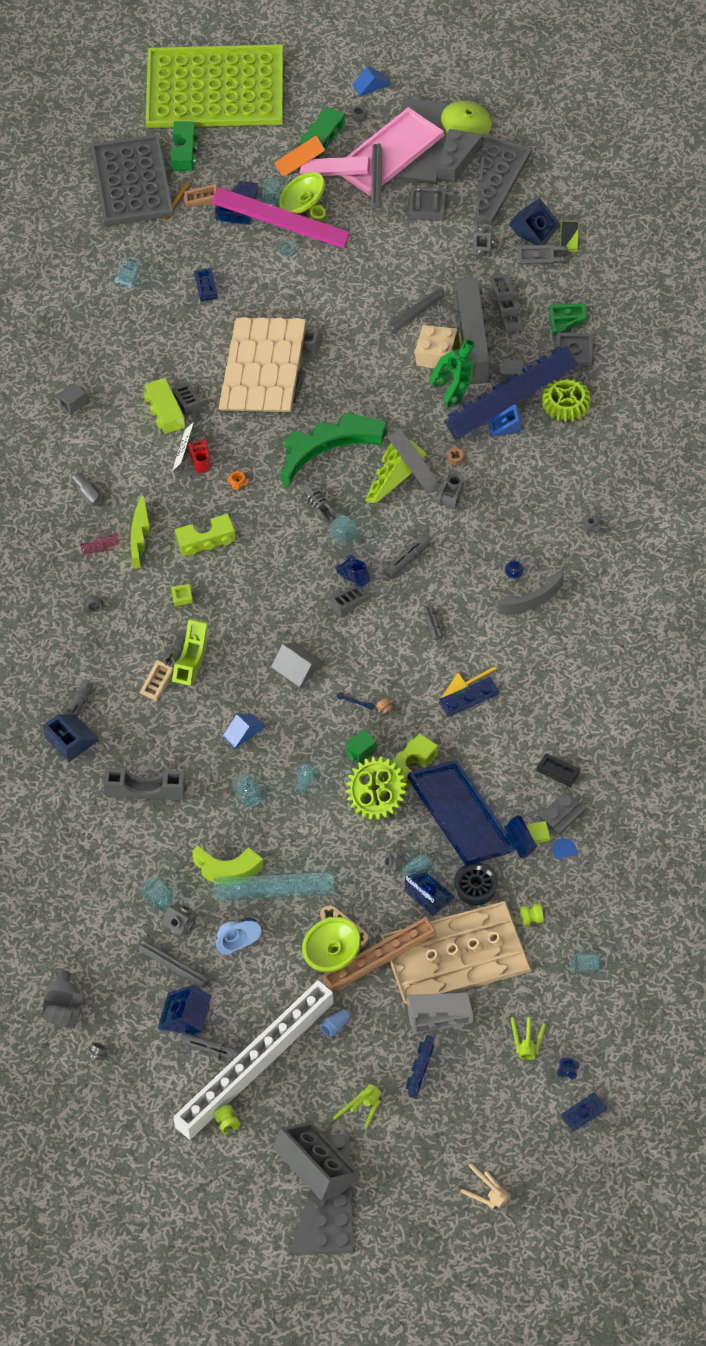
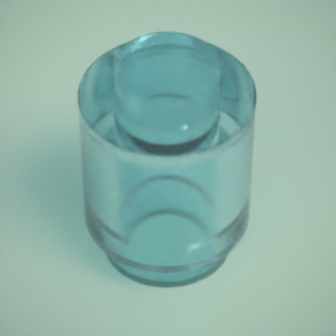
M593 952L574 953L573 958H569L570 970H574L575 974L594 973V970H599L598 954H593Z

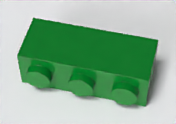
M326 107L323 112L319 113L317 120L310 125L308 132L301 137L300 144L302 145L314 136H317L326 150L345 125V114ZM323 151L322 153H320V154L317 155L316 157H317V158H320L321 155H322L325 151Z

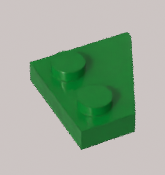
M585 303L549 305L552 336H556L557 333H563L586 322Z

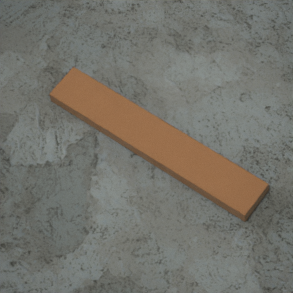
M426 916L361 952L345 968L335 972L324 973L321 977L328 989L335 992L437 935L436 930Z

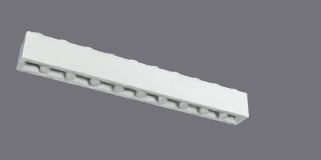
M316 981L174 1116L175 1128L191 1140L214 1118L213 1114L218 1108L228 1105L334 1004L333 992L320 981Z

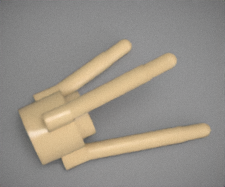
M469 1164V1167L492 1189L488 1194L490 1200L465 1189H462L461 1192L487 1204L492 1209L495 1206L499 1209L502 1208L510 1198L508 1192L499 1185L488 1171H485L484 1175L473 1164Z

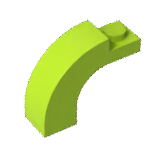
M193 618L188 620L184 648L179 660L174 665L172 682L190 686L195 681L206 651L208 640L206 636L209 622Z
M199 846L192 850L193 862L197 867L201 868L202 876L214 883L224 885L239 884L253 878L264 868L263 859L250 848H247L239 857L230 861L217 860Z

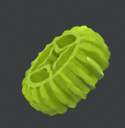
M568 377L566 380L560 378L558 382L553 380L552 384H548L547 388L543 391V409H545L546 414H550L551 419L557 416L558 421L563 418L565 423L567 419L573 422L574 417L580 420L581 415L585 416L586 411L590 409V391L587 390L586 385L582 384V381L576 382L575 378L573 380H569Z

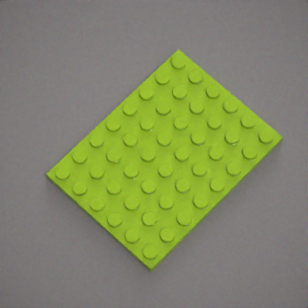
M283 44L148 48L146 128L173 127L174 121H194L195 127L283 125Z

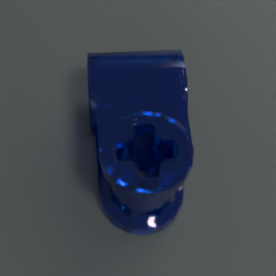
M348 555L342 564L335 566L337 573L341 577L358 586H364L371 580L366 563L355 558L353 555Z

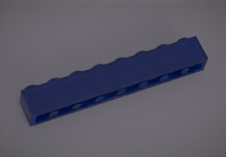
M561 346L551 350L552 354L546 357V355H543L536 360L537 364L525 366L521 369L522 373L519 375L516 373L512 374L507 378L508 381L502 384L500 382L493 386V391L490 393L485 391L477 396V401L472 402L471 400L462 405L463 409L459 412L454 410L447 415L448 419L444 420V423L455 440L461 438L576 367L578 363L568 346L563 348Z

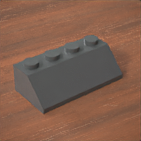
M313 1122L280 1128L272 1148L321 1201L338 1197L360 1178L361 1174Z

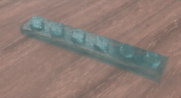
M333 872L213 880L215 900L334 894Z

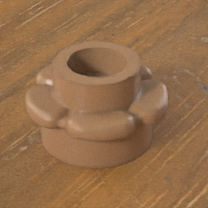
M388 697L382 699L376 705L378 713L383 712L386 714L394 708L392 706L394 701Z

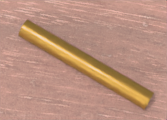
M185 181L171 202L173 211L183 198L184 191H187L191 186L189 181ZM163 216L161 218L168 220L170 216Z

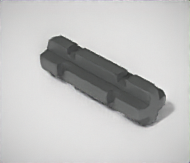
M425 607L424 615L427 618L426 621L433 640L442 639V631L439 628L440 625L434 607Z

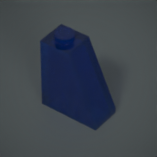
M240 181L231 192L257 200L258 183ZM221 206L215 208L216 221L246 225L251 223L252 217Z

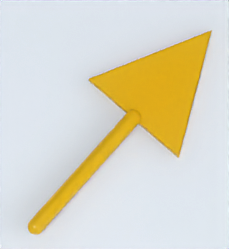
M493 667L467 682H464L459 673H457L442 697L473 695L467 685L490 674L497 668Z

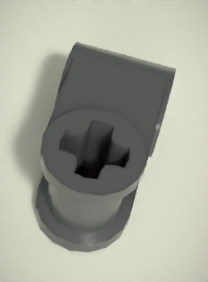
M453 472L447 476L444 486L439 493L437 504H446L452 506L453 509L457 508L464 489L463 476L460 473Z

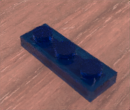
M488 677L439 699V704L447 717H450L499 695V690L492 678Z
M426 1035L425 1041L420 1042L418 1054L420 1055L418 1060L415 1059L413 1062L412 1072L414 1073L412 1078H408L406 1084L410 1098L417 1099L434 1049V1037Z

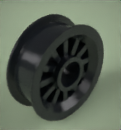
M471 862L465 864L457 871L454 885L459 898L463 902L474 906L483 905L494 897L498 887V876L489 865L481 862ZM479 883L480 886H473L472 884Z

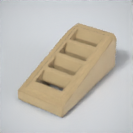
M157 660L139 693L157 701L173 677L174 667H168V664L166 666L163 662ZM159 670L165 672V676L158 673ZM155 676L163 679L162 682L154 679ZM153 682V683H156V684H158V685H160V686L157 688V687H155V686H153V685H150V684ZM150 688L156 691V693L154 695L146 690Z

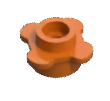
M240 471L233 472L227 478V482L231 483L233 490H239L240 487L249 484V480L245 479L244 473Z

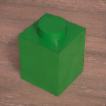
M364 729L346 742V755L350 760H355L357 763H362L377 751L376 741Z

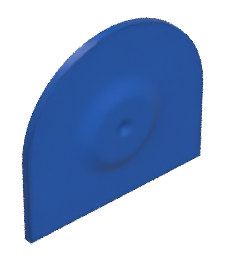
M567 838L556 840L552 846L555 859L578 854L574 842Z

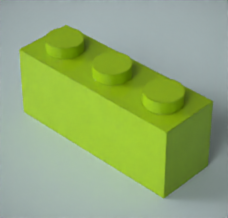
M166 378L145 384L146 392H143L146 403L150 402L151 404L149 406L152 416L156 415L157 417L156 423L158 428L162 429L164 434L185 428L184 416Z

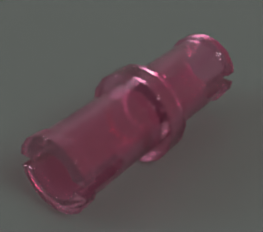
M116 533L102 538L99 536L95 540L81 543V551L84 555L98 550L101 552L104 551V548L119 545V539Z

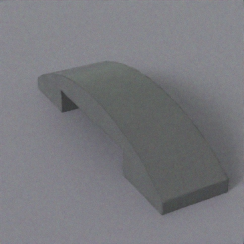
M560 571L547 577L546 586L519 599H516L514 594L497 601V613L515 614L543 604L554 596L563 585L564 572Z

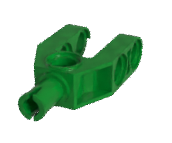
M465 339L460 350H452L442 356L430 376V383L434 388H438L441 385L445 386L451 374L454 373V380L450 387L447 388V393L443 399L448 408L453 404H459L471 383L474 361L470 354L476 346V343L471 339Z

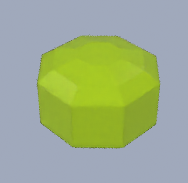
M314 205L309 209L310 219L319 222L325 219L326 209L322 205Z

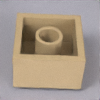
M422 325L415 349L417 366L435 368L442 356L452 350H458L460 343L458 329Z

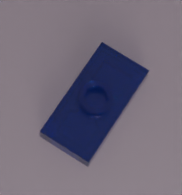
M211 268L194 271L200 302L218 299Z
M516 815L504 828L520 858L524 859L537 848V845L521 815Z
M593 1092L563 1112L561 1118L574 1132L605 1112L607 1107Z

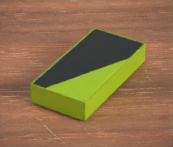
M561 221L560 246H567L568 251L566 252H578L579 222Z

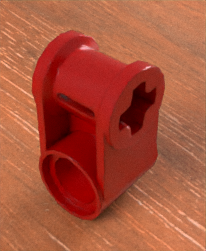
M203 438L202 441L194 443L187 442L189 455L192 458L195 470L199 473L208 472L211 464L206 439Z

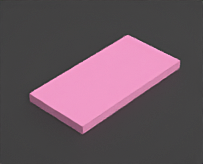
M408 107L347 156H369L368 174L341 176L371 196L373 144L380 143L382 147L383 186L444 137V131Z

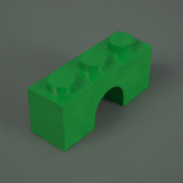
M174 121V145L182 146L172 147V171H193V165H196L197 158L194 152H197V141L195 139H198V129H195L194 121Z

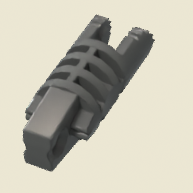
M307 483L301 487L307 494L304 499L312 506L324 523H327L329 520L323 512L329 509L332 515L338 514L318 488L313 490Z

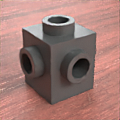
M478 228V231L475 230L474 234L470 235V245H473V250H477V253H487V251L491 250V246L495 247V236H492V231H488L489 228ZM480 237H485L486 242L481 243Z
M177 903L168 907L161 924L168 927L175 935H184L195 928L197 914L192 912L190 907Z

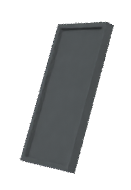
M404 98L400 113L409 107L443 130L441 115L449 104ZM444 131V137L392 179L436 184L438 164L447 133Z

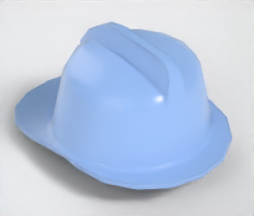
M230 921L223 924L217 933V950L221 954L228 955L252 944L260 937L261 926L254 921H244L241 923Z

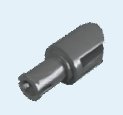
M76 473L72 477V481L80 489L79 494L89 505L98 507L105 505V496L93 482H88L81 473Z

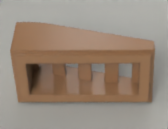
M213 184L184 191L185 206L215 205L211 203L214 196L212 194H215L219 186Z

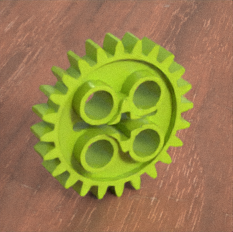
M373 756L372 762L366 758L365 765L359 762L358 770L352 768L355 774L348 775L352 781L346 783V785L350 786V789L345 792L351 794L347 800L353 802L350 807L353 809L357 808L355 811L357 814L362 813L364 818L369 816L370 820H374L376 816L377 820L381 821L382 815L388 819L389 812L395 815V808L402 809L399 803L400 801L406 802L402 796L408 794V792L404 791V788L408 787L409 784L403 783L407 776L401 775L404 770L401 768L397 769V763L392 764L390 759L385 761V758L381 756L378 760ZM388 773V780L383 782V775ZM369 775L370 781L365 785L364 779ZM389 792L390 799L385 802L384 796ZM371 795L370 803L366 804V797Z

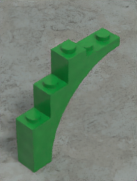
M344 412L342 419L338 420L337 426L318 421L316 428L312 429L311 435L291 431L290 436L286 437L284 443L287 456L286 466L282 467L280 472L283 485L290 486L295 475L306 463L327 450L351 444L382 446L387 433V422Z

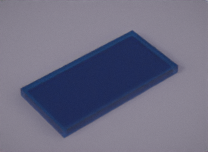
M457 760L408 773L407 779L466 866L515 851L516 846Z

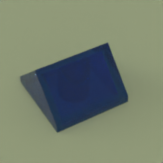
M427 872L407 875L405 877V892L432 916L436 915L455 898L451 892Z

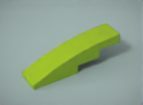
M140 496L131 527L133 569L141 568L139 552H145L143 536H150L144 496Z

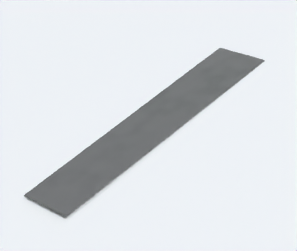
M399 428L392 433L388 439L425 491L430 494L441 486L403 431Z

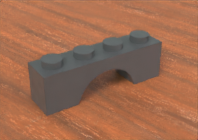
M106 768L104 779L106 797L184 800L186 784L184 771L164 770L159 776L144 778L135 776L126 769Z

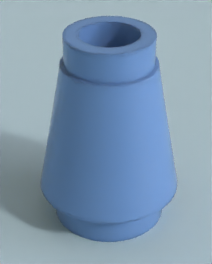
M342 1009L323 1019L320 1029L327 1037L336 1036L350 1019L349 1013Z

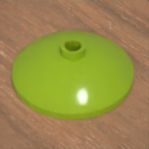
M470 101L453 102L443 110L441 115V125L447 134L449 129L483 134L484 139V133L489 134L492 127L489 113L482 106Z
M307 172L293 179L280 195V208L295 214L303 213L312 208L324 193L325 180L322 175L317 172Z
M331 917L316 923L307 932L302 943L303 957L307 964L316 971L329 973L341 970L349 965L357 956L361 945L360 933L356 926L345 918Z

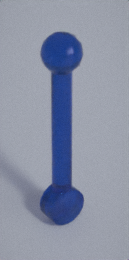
M342 692L337 694L339 700L344 699L370 710L374 708L372 703H364L347 697Z

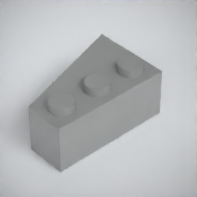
M468 993L407 995L408 1016L413 1034L473 1023V1012Z

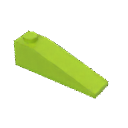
M409 440L412 446L415 448L417 453L424 461L423 458L425 457L426 452H424L413 441ZM392 443L382 457L381 461L385 462L384 466L376 472L379 479L372 483L365 499L368 503H377L413 473Z

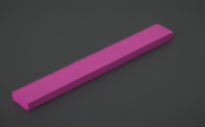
M217 187L211 202L212 204L340 248H344L350 233Z

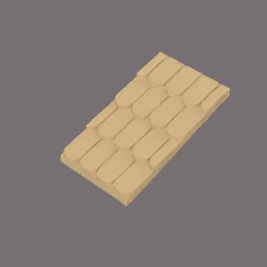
M236 318L224 384L222 385L219 404L220 411L291 412L307 325L306 319Z
M505 901L430 921L437 935L390 961L406 1006H408L407 995L457 993L532 971L509 907ZM401 930L383 934L381 938L385 940Z

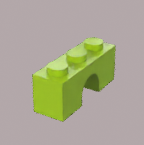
M225 514L211 518V530L207 533H198L195 531L193 524L175 529L176 541L182 556H191L196 554V552L212 550L216 546L229 545L236 541L235 530L229 515Z
M419 733L415 739L412 738L408 742L403 752L400 751L396 755L393 763L398 764L397 769L401 768L404 770L401 775L407 776L403 783L410 786L414 782V772L408 766L418 763L426 768L438 755V745ZM388 773L383 775V782L388 780Z

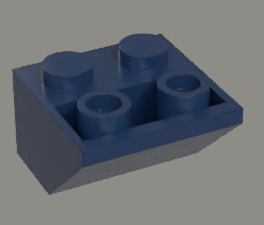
M59 714L42 725L45 739L67 762H70L99 741L97 736L75 714Z

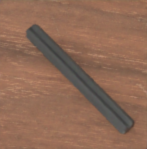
M380 143L373 144L371 205L374 209L381 207L382 147Z

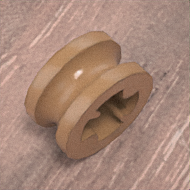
M458 448L450 449L447 453L448 463L453 466L460 465L464 459L463 451ZM452 455H454V457L455 455H459V458L457 459L456 457V459H453Z

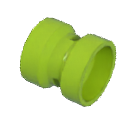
M536 903L530 908L527 905L520 906V915L524 921L522 922L523 926L530 925L531 921L537 924L544 922L540 903Z
M224 1105L213 1114L215 1120L220 1123L219 1127L223 1134L230 1133L227 1127L232 1126L236 1130L241 1125L238 1117L234 1116V1109L231 1105Z

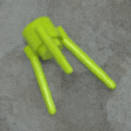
M511 1017L516 1054H519L521 1059H535V1055H539V1047L546 1024H542L535 1045L534 1041L531 1040V1017H528L526 1039L522 1040L520 1044L515 1018Z
M369 1084L365 1090H362L356 1098L341 1109L333 1119H338L349 1109L351 1112H354L362 1103L366 1106L373 1105L364 1125V1128H368L377 1107L381 1103L379 1100L381 1096L380 1090L374 1085Z

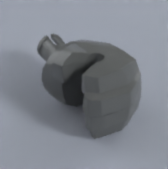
M60 970L57 980L49 983L47 986L42 1011L43 1019L61 1027L72 1026L77 1023L80 1009L77 1008L84 1003V996L79 994L76 987L69 982L71 974L67 970Z

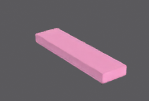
M369 156L311 159L301 166L300 175L307 172H317L322 176L368 174L370 158Z

